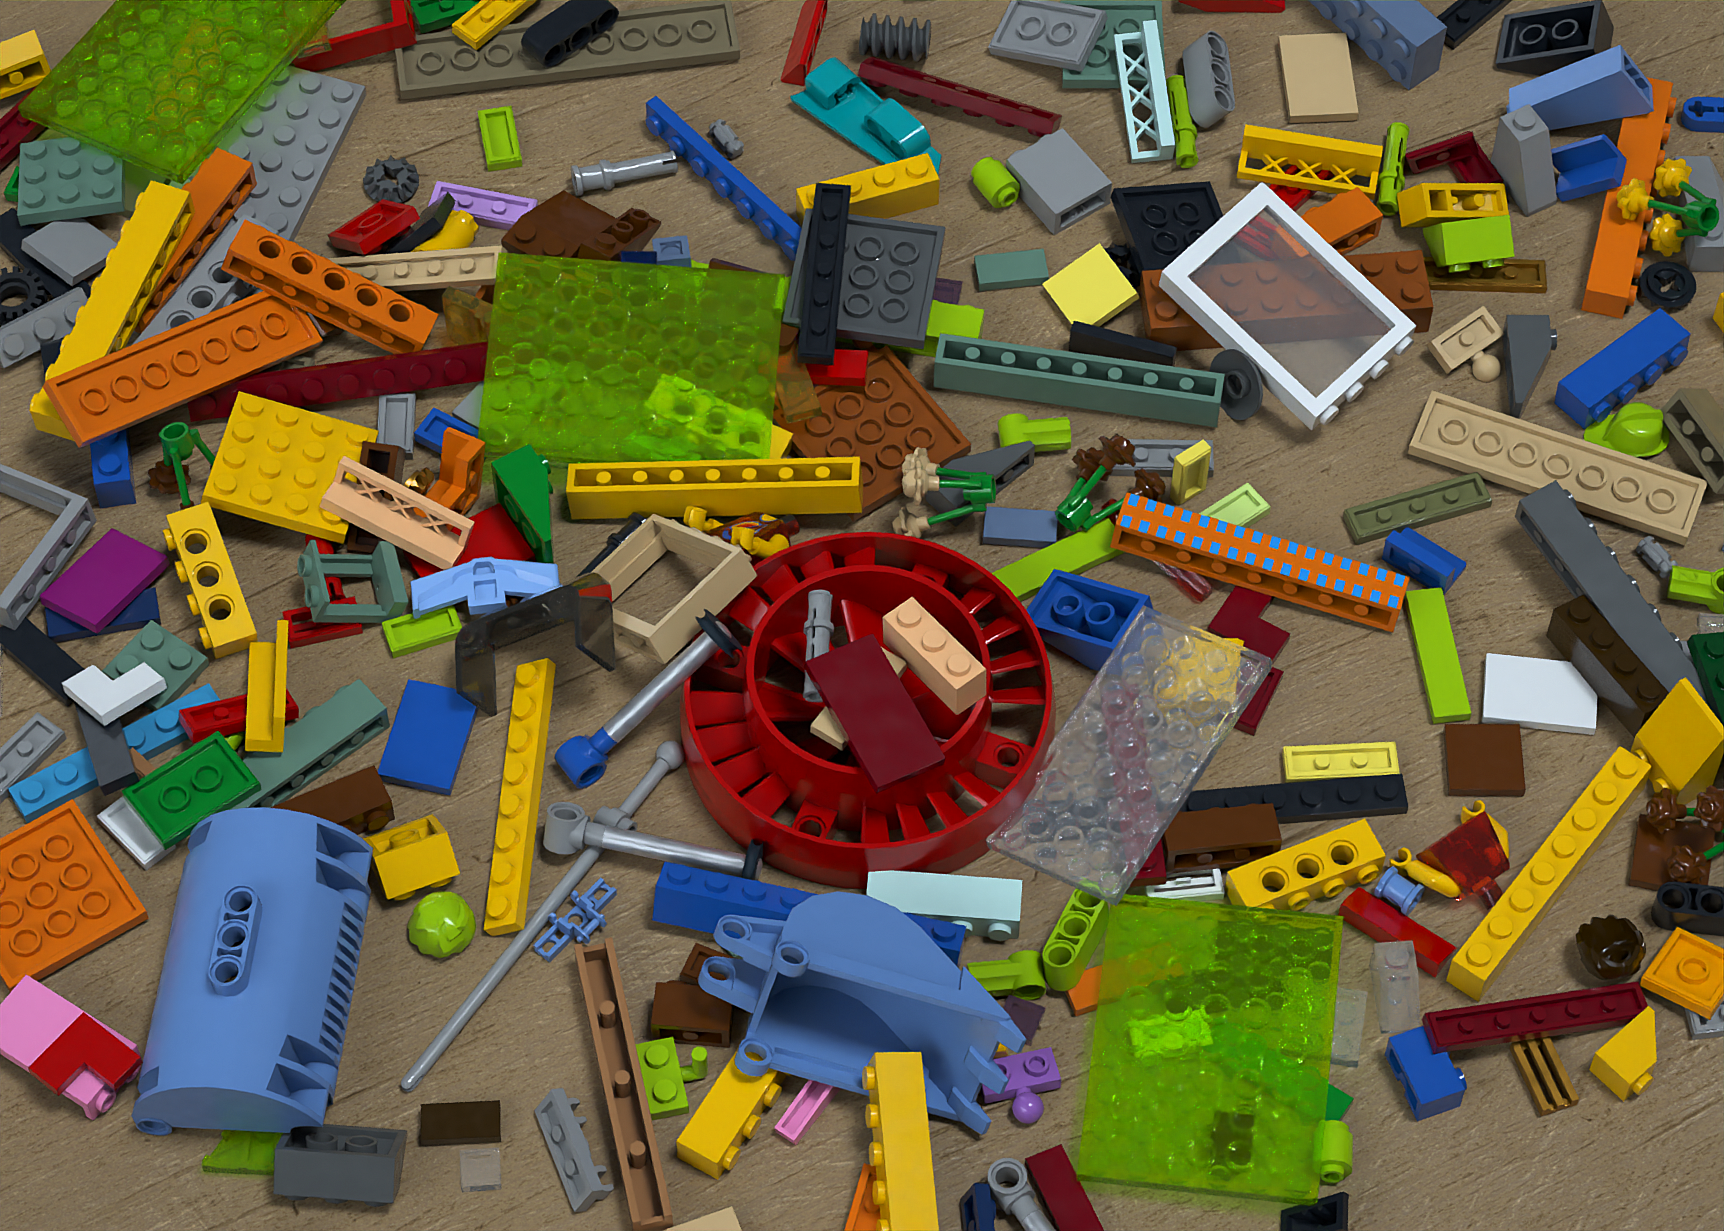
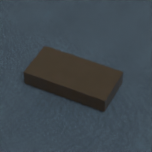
M500 1100L421 1104L422 1146L501 1142Z

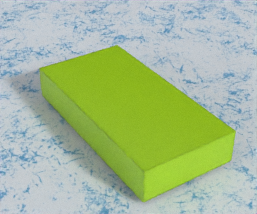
M512 106L477 111L488 172L523 167Z
M454 604L420 615V618L414 619L413 613L381 622L393 659L464 636Z

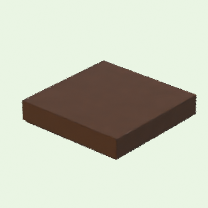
M1520 724L1444 725L1443 734L1448 796H1524L1526 788Z
M1640 814L1637 822L1629 886L1658 891L1661 885L1667 882H1677L1669 875L1667 858L1672 854L1673 846L1679 845L1682 847L1687 844L1693 852L1703 853L1714 845V829L1675 821L1674 830H1668L1665 834H1659L1658 829L1653 828L1652 824L1647 821V815ZM1712 858L1708 859L1706 865L1703 866L1707 873L1702 877L1701 885H1708Z

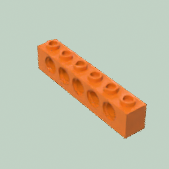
M246 219L231 243L221 270L393 354L422 351L439 314L429 310L424 305L417 304L391 289L384 288L364 278L362 275L341 267L328 258L321 257L299 246L297 243L288 241Z

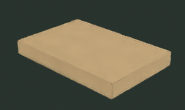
M1346 33L1279 36L1278 48L1289 123L1358 120L1359 112Z

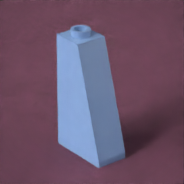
M1621 45L1510 88L1509 104L1506 106L1508 114L1530 104L1549 130L1647 114L1654 111L1652 85Z

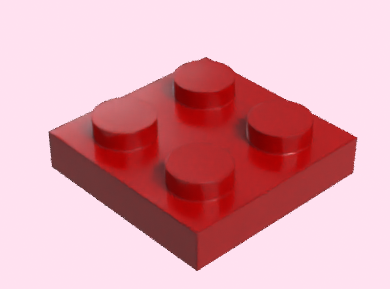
M382 199L328 234V237L333 247L362 255H372L383 248L382 243L391 237H399L407 233L411 229L410 225L418 221L420 217L414 206Z

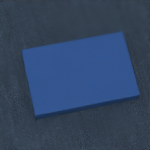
M408 679L377 771L382 782L451 796L481 703V694Z

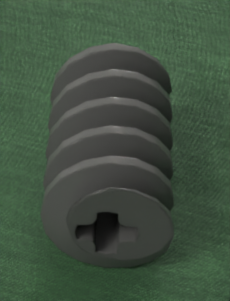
M876 13L872 14L869 22H865L863 17L859 53L865 56L869 47H871L873 56L879 57L883 48H885L886 56L889 59L893 58L896 50H898L901 60H906L910 51L915 62L920 61L923 53H925L926 59H928L931 22L926 20L923 28L920 29L917 18H913L909 27H905L904 18L901 16L896 25H892L890 15L885 16L882 24L878 23Z

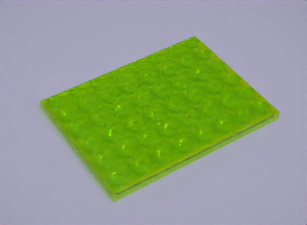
M116 0L18 106V109L24 118L183 184L346 0Z
M499 252L478 439L486 442L484 457L501 458L530 444L536 454H543L548 462L572 464L770 459L785 274Z
M1111 893L1077 1181L1298 1205H1317L1344 916Z

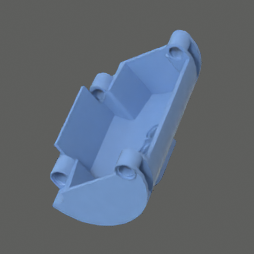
M260 807L225 810L210 815L193 828L188 840L187 847L190 853L186 856L182 869L137 1086L141 1096L135 1101L131 1116L140 1131L157 1136L170 1134L172 1127L290 1133L292 1128L298 1126L323 1127L326 1107L333 1104L363 941L364 926L371 894L367 880L373 848L360 836L347 828L306 813ZM250 906L247 910L238 912L241 908ZM238 941H243L241 945L237 947H231L234 943ZM237 976L233 981L224 983L228 978Z

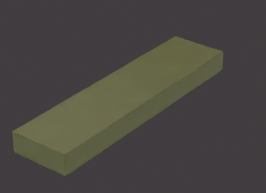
M1474 472L1344 509L1343 518L1355 544L1360 545L1388 537L1393 530L1401 533L1406 527L1416 529L1489 508L1492 504V498L1480 474Z

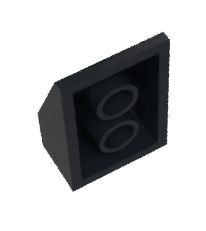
M1593 0L1504 15L1496 59L1497 68L1543 76L1611 49L1614 26L1603 1Z

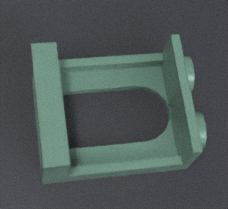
M310 540L305 551L298 558L297 570L299 576L303 577L305 604L311 610L313 622L381 623L400 617L409 603L395 546L388 541H379L372 555L319 554L316 540ZM325 577H372L378 604H331Z

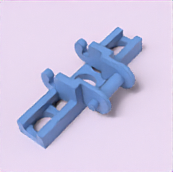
M602 878L580 898L577 891L573 890L570 893L571 899L577 905L564 918L560 917L557 920V916L553 912L548 916L553 926L533 946L534 951L549 963L575 937H577L578 942L582 941L589 944L591 941L589 935L598 926L604 928L607 925L604 919L605 916L599 913L617 895V891L614 887L610 888L605 884ZM599 890L607 892L600 900L594 897L595 892ZM573 916H579L583 919V922L577 926L573 922L568 923V920ZM558 930L565 934L561 939L555 936ZM545 943H555L547 953L543 951L542 947Z

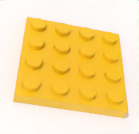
M239 391L207 480L201 504L209 501L212 508L344 544L350 522L321 508L320 503L322 497L334 481L338 464L343 456L360 463L363 441L376 443L379 431ZM347 472L345 478L357 484V477Z

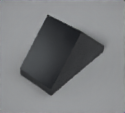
M1343 1191L1281 1210L1280 1231H1348L1349 1194Z

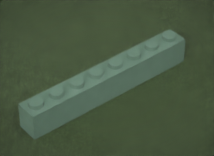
M942 333L939 336L934 362V387L1216 428L1225 376L1222 373Z

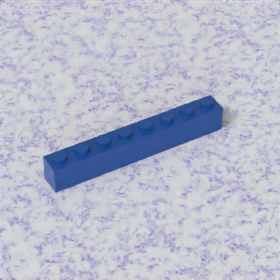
M664 862L655 888L652 921L714 934L719 919L725 915L786 921L793 907L809 897L819 894L693 868L682 864ZM904 913L918 924L959 968L967 926ZM724 931V933L729 937L736 939L742 938L738 933L734 931Z

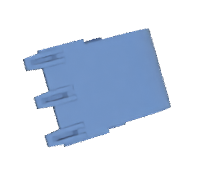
M838 891L809 897L792 908L786 921L739 915H725L719 919L713 935L715 941L722 948L743 957V959L718 956L709 957L702 965L698 976V983L705 992L751 1013L745 1039L741 1041L735 1056V1065L742 1073L757 1077L767 1073L770 1068L869 1096V1090L863 1089L862 1070L864 1066H867L875 1052H921L927 1112L963 1122L981 1135L987 1133L991 1120L976 1101L981 1086L983 1084L996 1093L1002 1094L1009 1082L1008 1078L993 1060L1000 1043L1016 1053L1022 1052L1027 1039L1011 1020L1009 1014L964 966L962 971H960L925 931L898 908L867 895ZM724 931H734L738 933L742 938L736 939L729 937L724 933ZM709 972H718L724 975L727 980H716L709 975ZM745 1053H756L763 1058V1061L751 1060Z

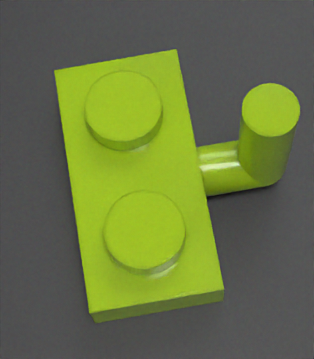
M673 1037L635 1044L652 1121L689 1113V1105L683 1082L698 1080L707 1076V1050L703 1047L694 1048L691 1053L692 1065L680 1067Z

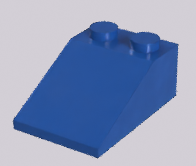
M1057 569L1052 571L1027 608V612L1035 623L1042 640L1090 669L1120 678L1125 676L1158 626L1149 595Z

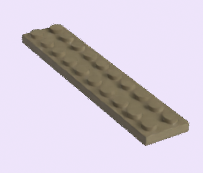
M710 0L619 11L618 18L612 27L558 64L549 68L544 67L521 45L523 34L538 21L508 24L478 50L472 48L453 34L452 31L416 35L417 44L395 49L401 99L740 59V47L731 0Z

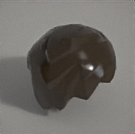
M1612 914L1606 918L1592 917L1590 924H1581L1578 933H1576V944L1581 956L1580 960L1587 971L1598 979H1621L1633 975L1640 970V963L1646 954V944L1644 943L1641 931L1629 919H1618Z

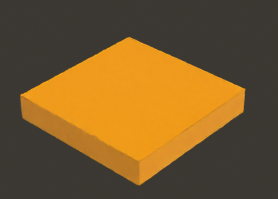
M1676 927L1641 977L1640 986L1710 1020L1724 1000V949L1684 929Z

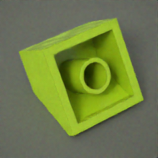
M1510 215L1446 222L1423 228L1424 238L1437 268L1448 266L1449 273L1470 270V263L1482 262L1483 269L1504 266L1503 259L1515 257Z

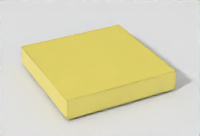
M1100 243L1042 284L1071 325L1073 321H1078L1100 327L1140 298Z

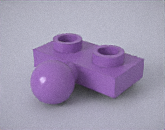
M1049 1047L993 1059L1009 1082L1002 1094H998L982 1084L980 1090L984 1103L1015 1098L1012 1104V1111L1017 1120L1026 1124L1039 1120L1043 1114L1044 1105L1041 1098L1035 1093L1061 1088V1077L1052 1048Z

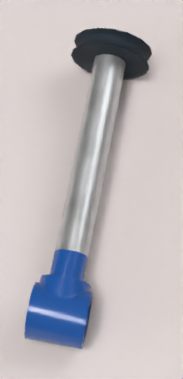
M704 609L705 616L703 618L696 617V620L705 632L592 737L586 734L584 736H576L560 746L554 759L578 789L587 788L597 782L606 771L607 765L605 762L609 759L607 753L715 652L721 648L726 654L734 658V650L739 649L743 651V648L733 634L711 612Z

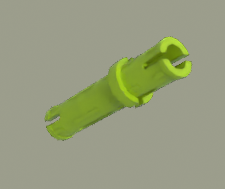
M1173 75L1166 80L1175 141L1176 163L1181 168H1191L1199 161L1195 145L1198 137L1197 129L1192 124V116L1189 111L1186 80L1182 75Z
M1401 122L1392 123L1387 128L1383 169L1377 180L1379 197L1376 207L1386 216L1395 215L1399 211L1397 193L1402 191L1405 186L1403 169L1410 129Z

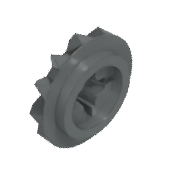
M390 155L388 160L384 161L377 158L375 165L366 168V175L363 178L364 188L367 194L377 202L385 199L400 203L409 199L417 191L419 175L415 165H410L405 157L396 160ZM385 174H390L392 177L397 176L398 185L389 179L385 180Z

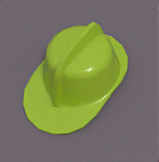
M1640 402L1626 404L1616 414L1608 415L1602 422L1598 423L1595 421L1586 428L1583 435L1585 441L1636 458L1660 454L1666 449L1670 440L1669 431L1663 423L1662 410L1654 409L1652 406Z

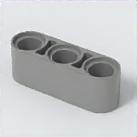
M1208 31L1183 50L1182 55L1189 111L1193 120L1203 128H1209L1235 108L1228 47L1221 35L1215 31Z

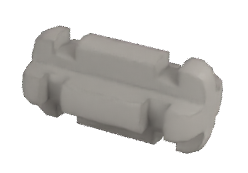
M718 119L710 124L709 134L715 137V142L725 153H728L727 156L734 159L737 155L743 153L744 144L742 141H738L739 137L730 126L725 125V120Z
M1647 536L1638 543L1637 553H1643L1642 558L1656 572L1661 571L1659 574L1661 578L1669 577L1672 565L1678 566L1676 560L1671 562L1672 556L1658 542L1654 544L1653 541L1655 539L1652 536Z

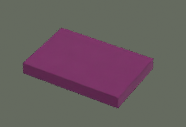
M111 528L39 596L41 605L98 634L170 565L168 556Z

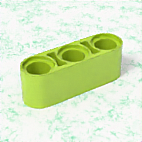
M1092 882L1083 883L1074 890L1043 949L1042 957L1046 983L1054 990L1066 991L1078 984L1109 925L1110 916L1107 892L1100 884Z

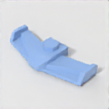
M492 556L474 558L470 562L410 582L414 619L420 618V615L468 600L470 615L507 611L505 595L555 599L556 602H562L558 565L552 563L494 559Z

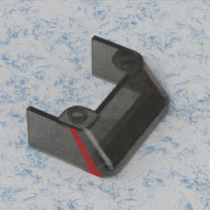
M586 573L494 609L463 626L455 640L456 693L490 717L497 715L495 651L573 620L575 625V647L607 671L616 670L612 589L610 583L598 573Z

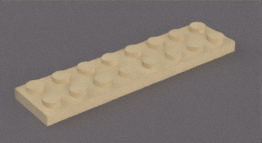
M1433 390L1408 450V454L1468 474L1478 472L1483 479L1529 494L1556 480L1563 490L1567 489L1573 495L1578 510L1682 545L1687 543L1708 484L1706 480Z

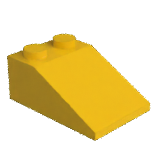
M1685 677L1679 680L1638 731L1631 748V753L1652 766L1648 778L1652 782L1655 792L1660 793L1663 788H1669L1670 793L1676 795V803L1685 805L1697 799L1698 793H1706V788L1709 785H1713L1724 754V726Z

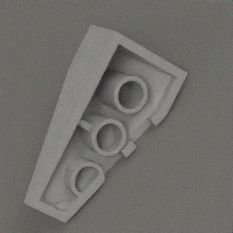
M1675 156L1674 160L1683 158L1686 161V166L1692 169L1688 178L1689 185L1706 197L1716 199L1715 206L1719 210V221L1713 230L1708 231L1706 237L1694 235L1684 238L1688 270L1690 272H1724V182L1709 156ZM1681 191L1678 196L1680 207H1684L1686 204L1696 200L1685 191ZM1681 215L1682 228H1683V229L1689 228V227L1685 224V222L1682 220V215Z

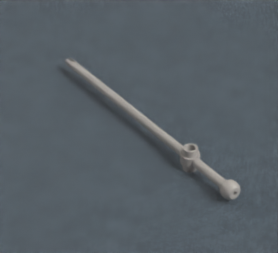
M665 741L660 744L656 751L657 761L621 806L612 809L602 806L597 811L593 823L636 832L637 823L632 821L630 817L666 772L677 769L683 764L685 760L683 747L675 741ZM589 845L526 923L524 930L518 933L402 1078L401 1086L404 1091L410 1092L415 1089L548 922V916L552 912H556L606 848Z

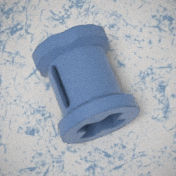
M1392 866L1380 879L1375 888L1374 895L1378 898L1384 896L1399 906L1401 913L1407 916L1420 901L1425 887L1421 884L1414 885L1399 875L1398 869Z

